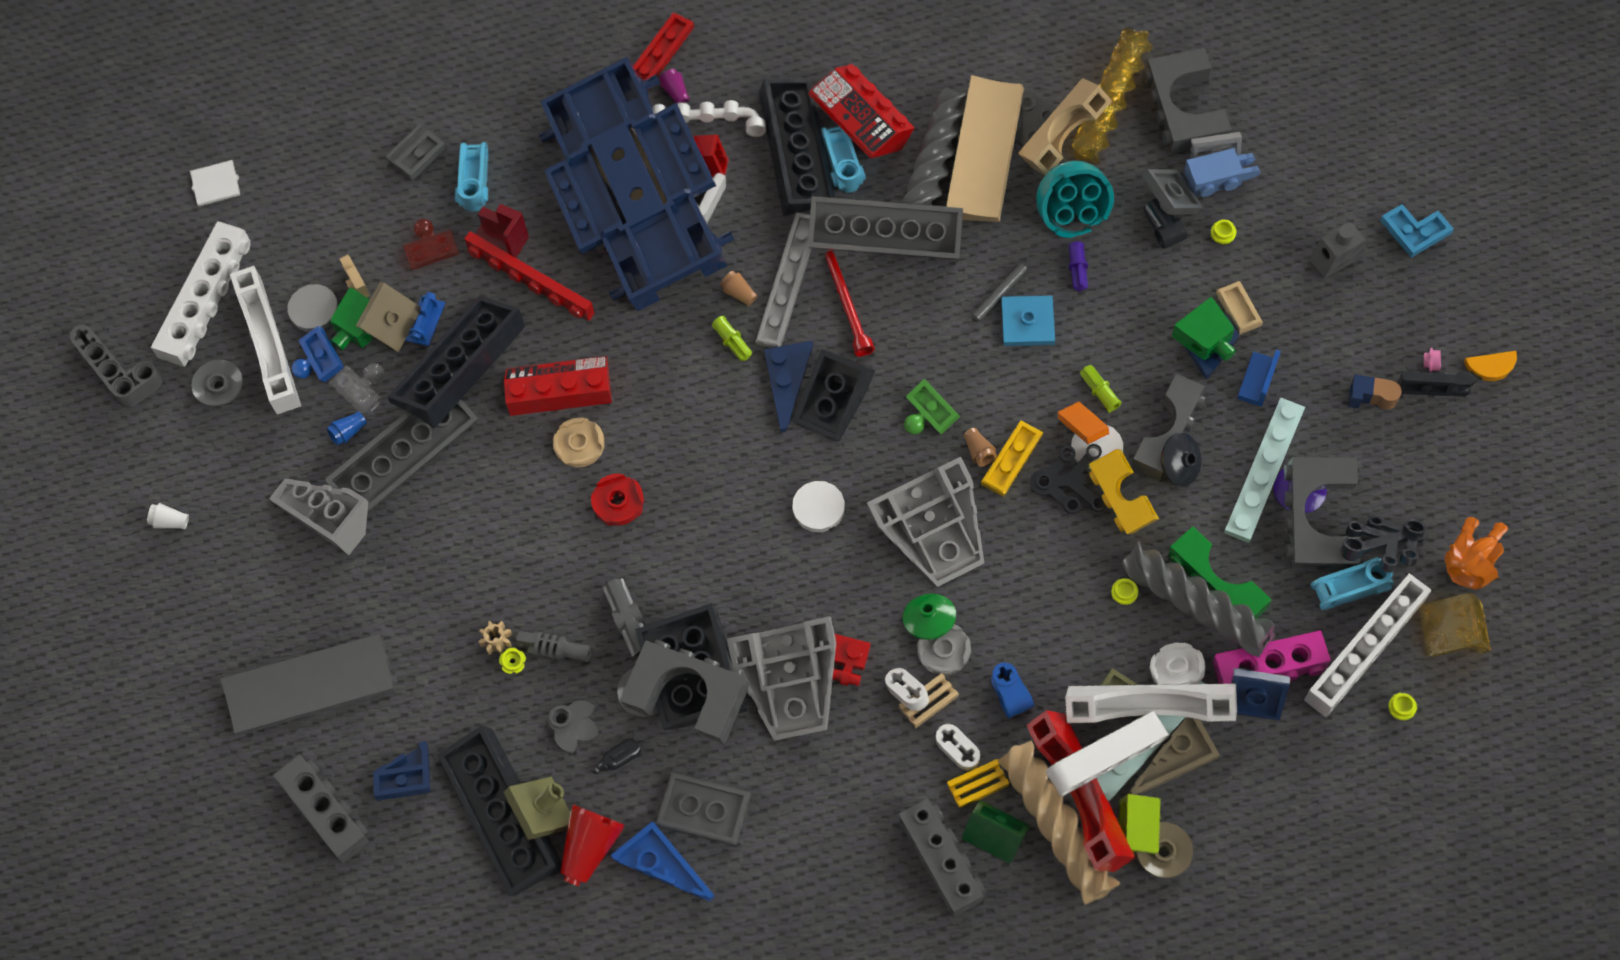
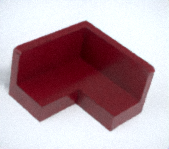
M501 203L495 212L482 207L478 213L481 225L475 234L517 258L529 238L523 214Z

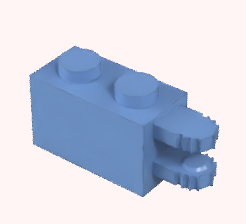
M1234 148L1189 159L1186 161L1184 170L1185 177L1194 195H1201L1203 197L1210 196L1214 192L1224 189L1227 191L1236 189L1241 185L1242 181L1253 179L1261 172L1258 166L1242 169V167L1253 163L1255 157L1253 153L1237 156Z

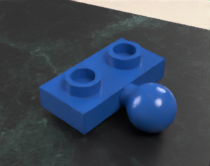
M317 326L298 340L307 359H298L292 364L291 370L295 377L299 379L308 377L313 367L319 380L326 382L344 368L323 328Z

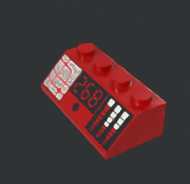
M853 64L835 68L808 93L870 159L902 150L914 130L908 119Z
M607 356L508 368L505 372V399L510 416L612 403Z

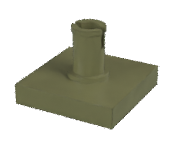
M552 777L510 786L505 790L504 794L528 840L568 830L570 811L562 798L564 790L559 784L554 783Z

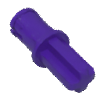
M1075 241L1068 246L1070 256L1068 269L1072 274L1073 288L1080 292L1088 288L1086 272L1088 263L1085 261L1084 243Z

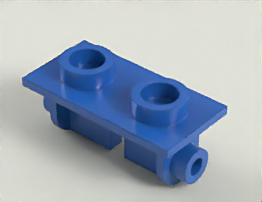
M427 292L426 295L420 298L418 305L421 307V312L412 328H410L405 341L430 346L445 302L435 299L436 295L434 293Z

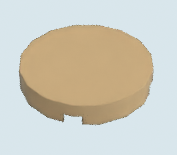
M572 418L563 422L553 437V449L558 459L565 465L575 468L586 467L594 463L602 455L605 447L604 435L600 427L586 418Z

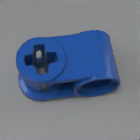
M1005 662L996 665L993 669L991 683L1006 716L1012 718L1033 708L1032 697L1020 679L1015 667ZM1000 674H1003L1004 677L1009 676L1008 682L1004 679L999 680Z

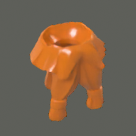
M1468 517L1465 520L1461 533L1456 538L1454 544L1450 545V550L1446 552L1444 559L1452 582L1463 587L1478 590L1499 578L1494 564L1504 553L1502 543H1498V541L1508 530L1507 525L1501 522L1495 523L1487 537L1474 541L1472 535L1475 528L1479 525V520L1475 517Z

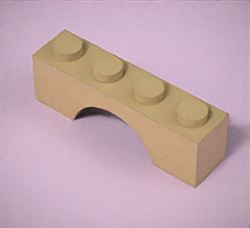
M1082 78L1018 154L1032 169L1046 175L1063 159L1062 145L1068 134L1078 125L1089 120H1096L1112 100L1099 85Z

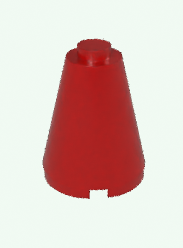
M573 805L570 812L560 872L565 875L564 881L579 886L581 882L587 883L623 831L625 825Z

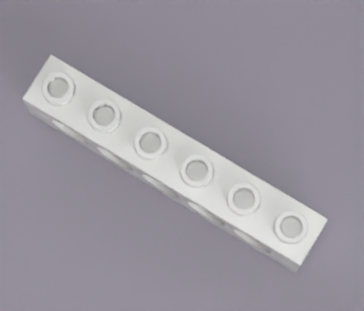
M217 221L151 346L157 358L185 367L188 360L194 357L199 339L205 336L207 324L210 318L214 317L217 312V304L228 291V283L231 279L230 274L239 270V262L243 254H247L250 249V240L244 229Z
M1409 573L1313 685L1304 701L1324 717H1327L1425 602L1431 589Z

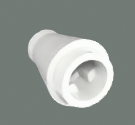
M161 503L158 505L152 504L148 512L147 524L153 525V528L186 529L189 514L179 512Z

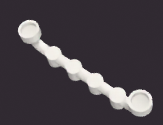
M733 100L726 101L724 108L714 109V105L711 102L701 103L699 110H690V106L686 103L677 104L686 123L696 119H700L703 122H711L715 118L735 121L738 117L749 118L746 121V132L748 135L759 137L766 132V122L759 117L755 110L738 107V103ZM661 104L652 106L655 114L665 109V106Z

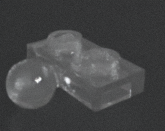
M369 364L364 370V377L361 379L346 365L329 384L365 418L383 401L369 385L383 380L384 369L379 364Z

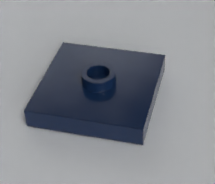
M1234 668L1230 684H1236L1237 714L1280 721L1290 685V677Z

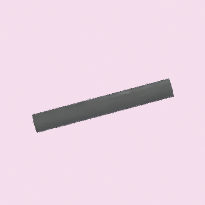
M1020 263L972 314V318L980 322L1027 271V267Z

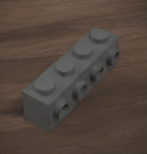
M927 798L899 813V822L954 918L982 903V893L985 892V889L978 877L973 878L968 869L971 867V864L965 853H959L954 845L957 843V839L950 828L945 829L941 822L944 817L938 805H932Z

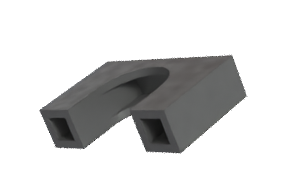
M1205 48L1148 59L1147 67L1143 70L1145 84H1149L1151 88L1149 92L1152 105L1156 104L1157 123L1162 125L1164 129L1162 132L1163 142L1165 146L1169 145L1171 154L1190 150L1192 147L1191 139L1229 134L1232 131L1225 109L1202 114H1189L1179 110L1170 98L1171 93L1182 86L1209 81L1211 65Z
M1292 457L1288 465L1284 466V480L1289 482V491H1285L1284 498L1285 507H1289V517H1286L1285 531L1290 533V544H1286V559L1290 560L1291 567L1350 568L1359 565L1360 558L1351 562L1342 557L1340 549L1344 539L1347 537L1322 535L1310 526L1305 516V502L1312 492L1321 489H1354L1358 484L1357 458Z
M645 640L619 701L626 708L651 717L660 693L669 680L682 674L697 675L704 679L706 683L707 698L694 729L701 736L725 744L750 686V682L744 676L745 673L734 667H730L729 670L719 667L720 664L709 658L701 661L694 658L695 654L684 649H680L679 652L671 650L670 645L659 640H655V643Z

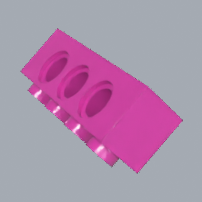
M1320 630L1272 641L1266 646L1260 657L1249 654L1243 648L1215 654L1212 664L1218 684H1230L1234 668L1239 669L1241 666H1246L1251 671L1289 676L1291 682L1298 679V675L1308 673L1309 676H1317L1324 673L1331 659ZM1298 654L1302 656L1305 662H1296L1292 655ZM1272 660L1276 662L1278 668H1269L1265 661Z

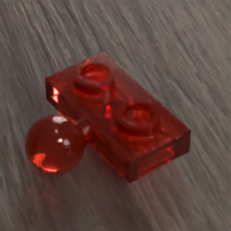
M419 219L415 223L414 232L422 239L403 245L412 270L459 255L451 229L431 236L434 231L431 221Z

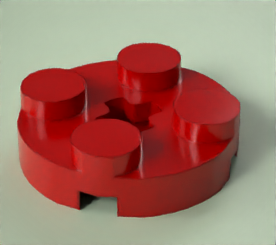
M611 474L603 477L597 483V487L591 494V504L595 515L604 524L620 526L632 522L641 515L644 495L641 486L635 479L632 480L629 477H625L624 474ZM614 495H619L620 498L625 497L619 505L611 503L614 500Z

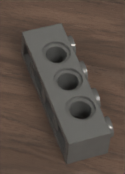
M299 754L273 776L342 863H345L370 843L364 836L368 833V830L359 819L353 822L349 817L352 810L343 799L340 801L335 799L332 794L336 790L327 778L321 781L316 775L320 772V769L310 758L305 761ZM306 783H314L311 790L302 792L303 786ZM322 803H330L326 811L318 812V808ZM341 822L346 823L343 831L334 833V828L337 824Z

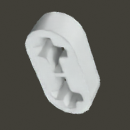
M896 668L888 672L885 677L887 688L903 705L912 711L922 710L927 706L929 696L926 688L917 679L902 668ZM897 680H898L899 682L903 681L904 686H901L898 682H896V683H894V682L897 681ZM912 692L915 696L920 697L918 699L915 697L911 698L910 693Z
M945 724L939 727L936 733L938 747L962 770L968 771L976 768L980 760L978 748L954 725ZM944 732L947 735L954 734L953 741L957 744L956 746L950 741L943 742ZM961 748L967 754L970 752L974 753L972 757L973 762L969 760L963 762V754L959 749Z

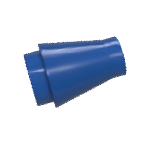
M358 411L355 414L331 422L326 430L336 445L346 444L367 422Z

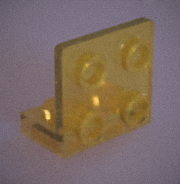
M1471 592L1420 606L1419 612L1428 656L1435 657L1468 648H1473L1480 654L1491 652L1482 600Z

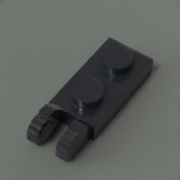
M1411 370L1402 371L1397 384L1401 387V394L1466 396L1471 392V386L1474 385L1476 379L1471 372L1465 373L1464 371H1459L1455 375L1445 374L1444 372L1425 373Z

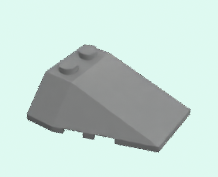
M961 457L866 503L881 531L936 587L984 564L981 536L976 515L977 508L973 495V480Z
M831 616L727 639L732 666L745 673L744 676L750 682L747 693L751 695L759 710L757 711L774 741L827 730L836 651V640Z

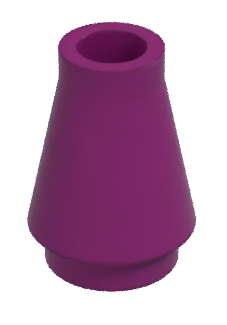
M670 69L659 77L661 81L660 86L675 103H688L690 101L680 72H677L676 69Z

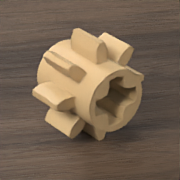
M489 621V626L485 630H479L484 637L479 640V644L481 647L487 646L486 651L489 655L493 651L499 652L501 655L506 646H512L511 642L507 639L512 636V632L510 629L504 630L505 625L502 621L498 625L492 624Z

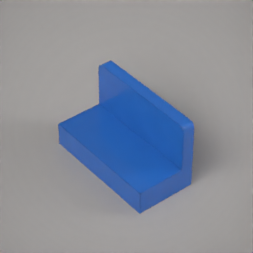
M1276 349L1274 357L1253 351L1237 399L1262 407L1281 353L1280 350Z

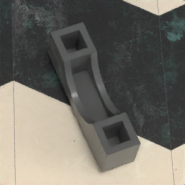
M1175 375L1163 403V406L1170 412L1173 418L1174 426L1162 436L1144 437L1133 459L1131 469L1161 481L1164 475L1161 465L1163 446L1172 435L1191 431L1196 420L1192 416L1195 410H1201L1206 400V397L1203 396L1204 385L1181 375Z

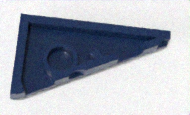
M812 341L764 349L781 433L786 432L790 424L793 408L802 386V379L806 373L807 363L813 350Z

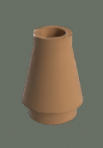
M733 270L720 283L724 293L741 301L748 307L758 297L740 273L736 274Z
M977 428L967 430L963 437L967 442L973 462L980 467L990 465L997 457L995 453L996 448L979 433Z

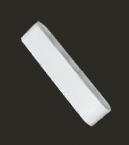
M1151 712L1057 762L1046 770V774L1060 796H1063L1158 745L1170 735L1156 713Z

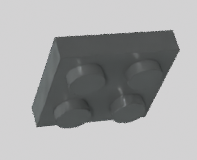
M1148 169L1142 175L1147 183L1148 190L1156 196L1160 202L1161 209L1168 215L1197 214L1203 209V206L1177 169Z

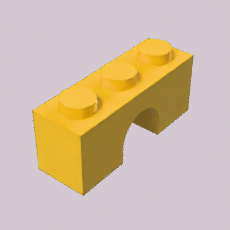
M1115 449L1089 464L1092 470L1089 472V475L1096 486L1100 484L1105 494L1101 495L1106 506L1109 509L1113 508L1117 517L1114 520L1121 532L1125 531L1126 534H1133L1159 520L1147 496L1142 495L1132 501L1126 500L1122 496L1120 491L1121 482L1124 478L1134 473L1122 450Z

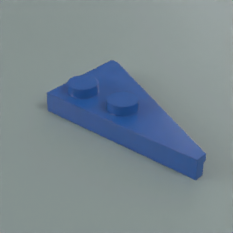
M653 821L611 854V858L615 862L709 902L714 898V894Z

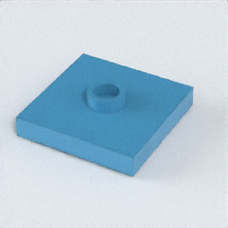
M1053 296L1002 297L1003 346L1055 345Z

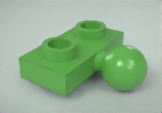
M925 379L906 396L920 411L918 414L909 415L904 421V428L910 434L916 435L921 433L926 420L939 433L943 434L960 417Z

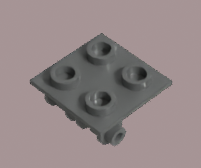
M1024 87L1015 134V140L1024 146L1057 108L1026 87Z

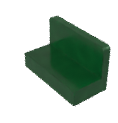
M980 800L972 811L962 839L1008 863H1012L1030 825Z

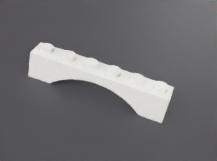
M255 266L231 273L233 286L256 349L263 383L270 404L276 414L300 407L299 396L262 279Z
M1236 684L1069 686L1065 696L1067 723H1095L1119 717L1147 715L1151 712H1155L1156 715L1184 716L1204 721H1236L1237 714Z

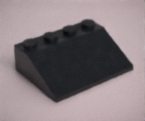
M712 603L635 629L641 650L645 640L655 643V640H659L670 645L671 650L677 652L680 649L687 650L695 654L694 658L701 661L709 658L720 664L719 667L729 670L730 667H733L719 613ZM682 674L672 678L665 684L656 703L664 731L696 725L707 698V686L704 679L693 674ZM744 700L738 714L747 711Z

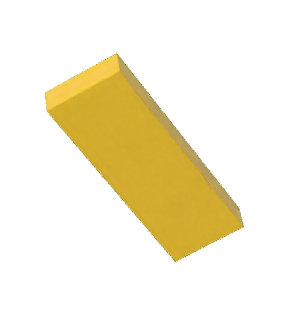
M1020 420L982 479L981 485L1004 497L1042 438L1043 432Z

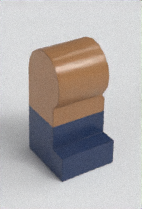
M1354 374L1350 384L1348 407L1359 409L1361 403L1377 405L1384 410H1390L1396 406L1401 396V387L1392 380Z

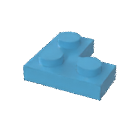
M1403 204L1384 214L1380 220L1411 258L1451 235L1454 230L1439 211L1417 222Z

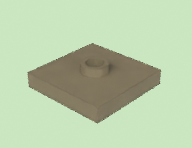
M380 282L356 327L392 350L399 352L409 334L410 328H412L421 312V307L387 284Z

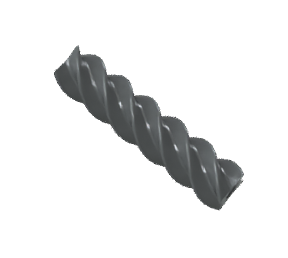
M944 87L938 95L934 113L929 120L928 130L921 144V152L916 159L914 173L908 182L907 194L903 198L902 203L932 206V201L942 196L943 192L939 185V180L949 175L946 160L956 154L952 140L960 136L961 126L959 119L964 116L965 100L968 93H959Z
M1139 541L1131 553L1122 561L1124 574H1128L1134 582L1141 586L1149 587L1155 595L1161 599L1171 601L1182 612L1194 615L1206 627L1217 629L1225 639L1239 643L1246 652L1253 656L1260 657L1266 646L1276 635L1273 633L1275 626L1273 621L1267 618L1255 619L1249 606L1245 604L1232 605L1226 592L1222 590L1209 591L1207 583L1203 578L1198 576L1187 577L1184 568L1180 564L1164 563L1159 551L1155 549L1142 550Z

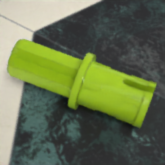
M720 316L714 320L712 328L724 340V346L729 347L740 361L748 360L752 355V351L741 339V333L734 330L725 316Z
M1092 365L1083 368L1080 375L1092 389L1091 394L1098 397L1109 413L1117 409L1122 403L1110 389V383L1104 381Z

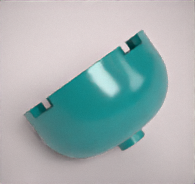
M1068 161L1052 168L1041 180L1036 194V205L1040 217L1056 235L1065 238H1072L1092 232L1089 227L1100 224L1103 219L1106 221L1114 203V192L1108 179L1097 167L1083 161ZM1075 213L1082 223L1090 225L1082 231H1068L1056 225L1052 217L1058 224L1066 225L1073 220Z

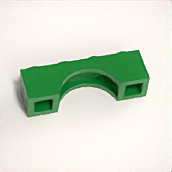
M1194 526L1170 546L1168 553L1170 563L1180 564L1189 577L1198 576L1203 578L1207 583L1209 591L1222 590L1226 592L1232 605L1245 604L1249 606L1255 619L1268 609L1272 599L1253 581L1244 584H1231L1215 575L1209 564V553L1212 543Z

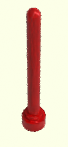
M827 251L825 258L855 337L852 345L855 355L857 357L869 355L875 350L872 339L865 335L862 330L834 252Z

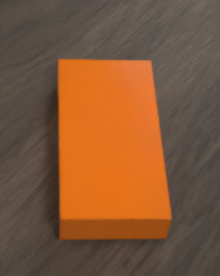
M1080 402L1058 411V419L1087 445L1109 434V427Z

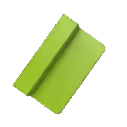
M1127 794L1119 800L1118 823L1132 852L1158 853L1160 799Z

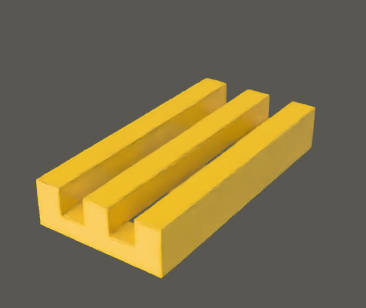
M996 759L948 781L947 785L960 809L1008 787L1009 781L1005 778L1004 772ZM993 769L995 770L994 773L989 774L981 779H978L957 790L955 788L956 786L965 783L975 777H978L988 771H991ZM997 778L1000 779V782L963 799L960 798V795Z

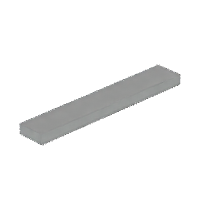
M798 212L795 214L757 334L756 345L768 348L782 346L812 250L808 249L810 215Z

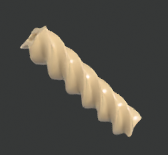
M1032 740L1020 746H1013L1005 756L998 760L999 764L1008 771L1012 786L1022 794L1026 809L1037 818L1040 832L1051 842L1052 850L1059 862L1066 866L1067 875L1072 884L1081 891L1084 904L1087 905L1097 899H1102L1120 883L1113 877L1108 876V871H1097L1094 869L1083 846V829L1077 827V813L1072 807L1063 803V796H1060L1051 780H1048V775L1046 774L1047 764L1042 759L1033 756L1034 744Z

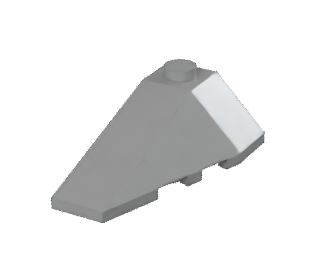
M284 479L269 498L273 503L348 555H350L366 534L368 501L349 488L342 487V489H336L330 485L316 486L311 485L309 482Z

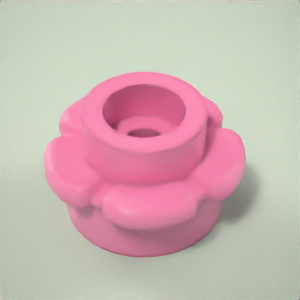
M1430 348L1429 353H1424V368H1429V373L1440 371L1441 350Z

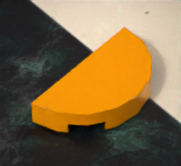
M1516 351L1469 357L1465 358L1464 364L1469 372L1482 377V380L1498 381L1504 379L1513 370L1517 361Z

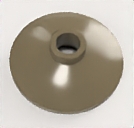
M1160 822L1159 849H1167L1169 855L1162 857L1159 853L1136 852L1141 866L1148 873L1159 878H1173L1182 874L1189 867L1193 857V845L1190 837L1182 828L1172 823Z

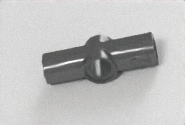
M623 578L614 579L607 582L602 589L611 607V615L619 634L623 635L632 658L638 659L641 649L635 629L644 626L645 622L636 602H633Z

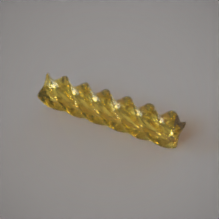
M1125 27L1120 34L1118 45L1112 52L1109 65L1104 70L1099 85L1112 102L1096 120L1086 121L1078 128L1074 143L1071 145L1074 148L1077 160H1089L1096 164H1101L1098 153L1110 146L1107 133L1118 127L1116 113L1127 107L1124 94L1136 87L1133 74L1144 69L1141 55L1153 49V46L1147 39L1148 31H1134Z

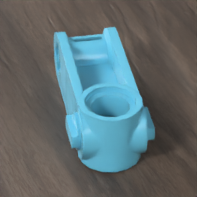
M840 127L831 129L821 128L823 142L833 171L831 177L834 187H838V190L846 193L856 191L863 184V180H866L862 165L859 166L851 138Z
M482 142L481 145H467L466 143H461L458 187L455 188V202L459 206H463L467 211H478L485 206V202H488V187H486L488 146L486 142Z
M1376 557L1364 561L1362 564L1321 577L1313 581L1310 586L1319 597L1321 602L1319 605L1320 609L1327 610L1363 597L1391 590V586L1394 584L1392 580L1393 572L1388 573L1381 570L1379 564L1382 558ZM1378 572L1383 576V579H1375L1371 573Z

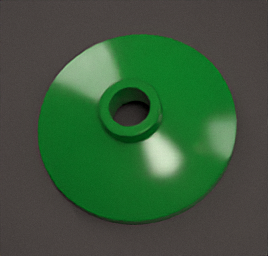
M939 594L918 596L908 603L903 612V623L906 630L912 636L924 640L936 639L945 635L952 629L956 621V610L953 603L948 598Z

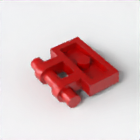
M834 634L836 640L834 663L843 665L844 669L843 671L834 669L832 680L840 681V684L845 686L849 684L859 686L862 676L853 674L852 671L853 668L864 671L871 643Z

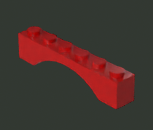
M1046 710L1026 725L1037 749L1047 758L1052 766L1082 749L1071 724L1067 723V716L1064 713ZM1097 778L1071 791L1070 793L1079 811L1083 826V846L1094 869L1097 871L1115 872L1134 859L1135 856Z

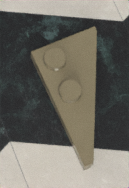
M1190 717L1184 719L1178 729L1171 735L1168 742L1164 744L1154 757L1148 768L1135 782L1129 791L1130 794L1141 795L1219 758L1220 755L1200 719Z

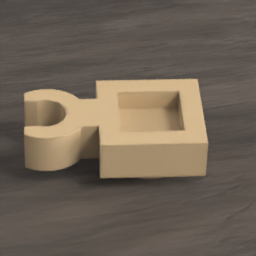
M349 255L340 258L342 266L349 277V280H346L348 288L351 287L365 297H369L368 290Z

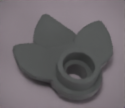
M578 700L569 706H556L550 711L548 723L555 731V742L562 750L574 753L578 741H591L599 736L595 723L589 718L595 708L593 704ZM566 716L567 720L564 723L560 724L557 722L558 717Z

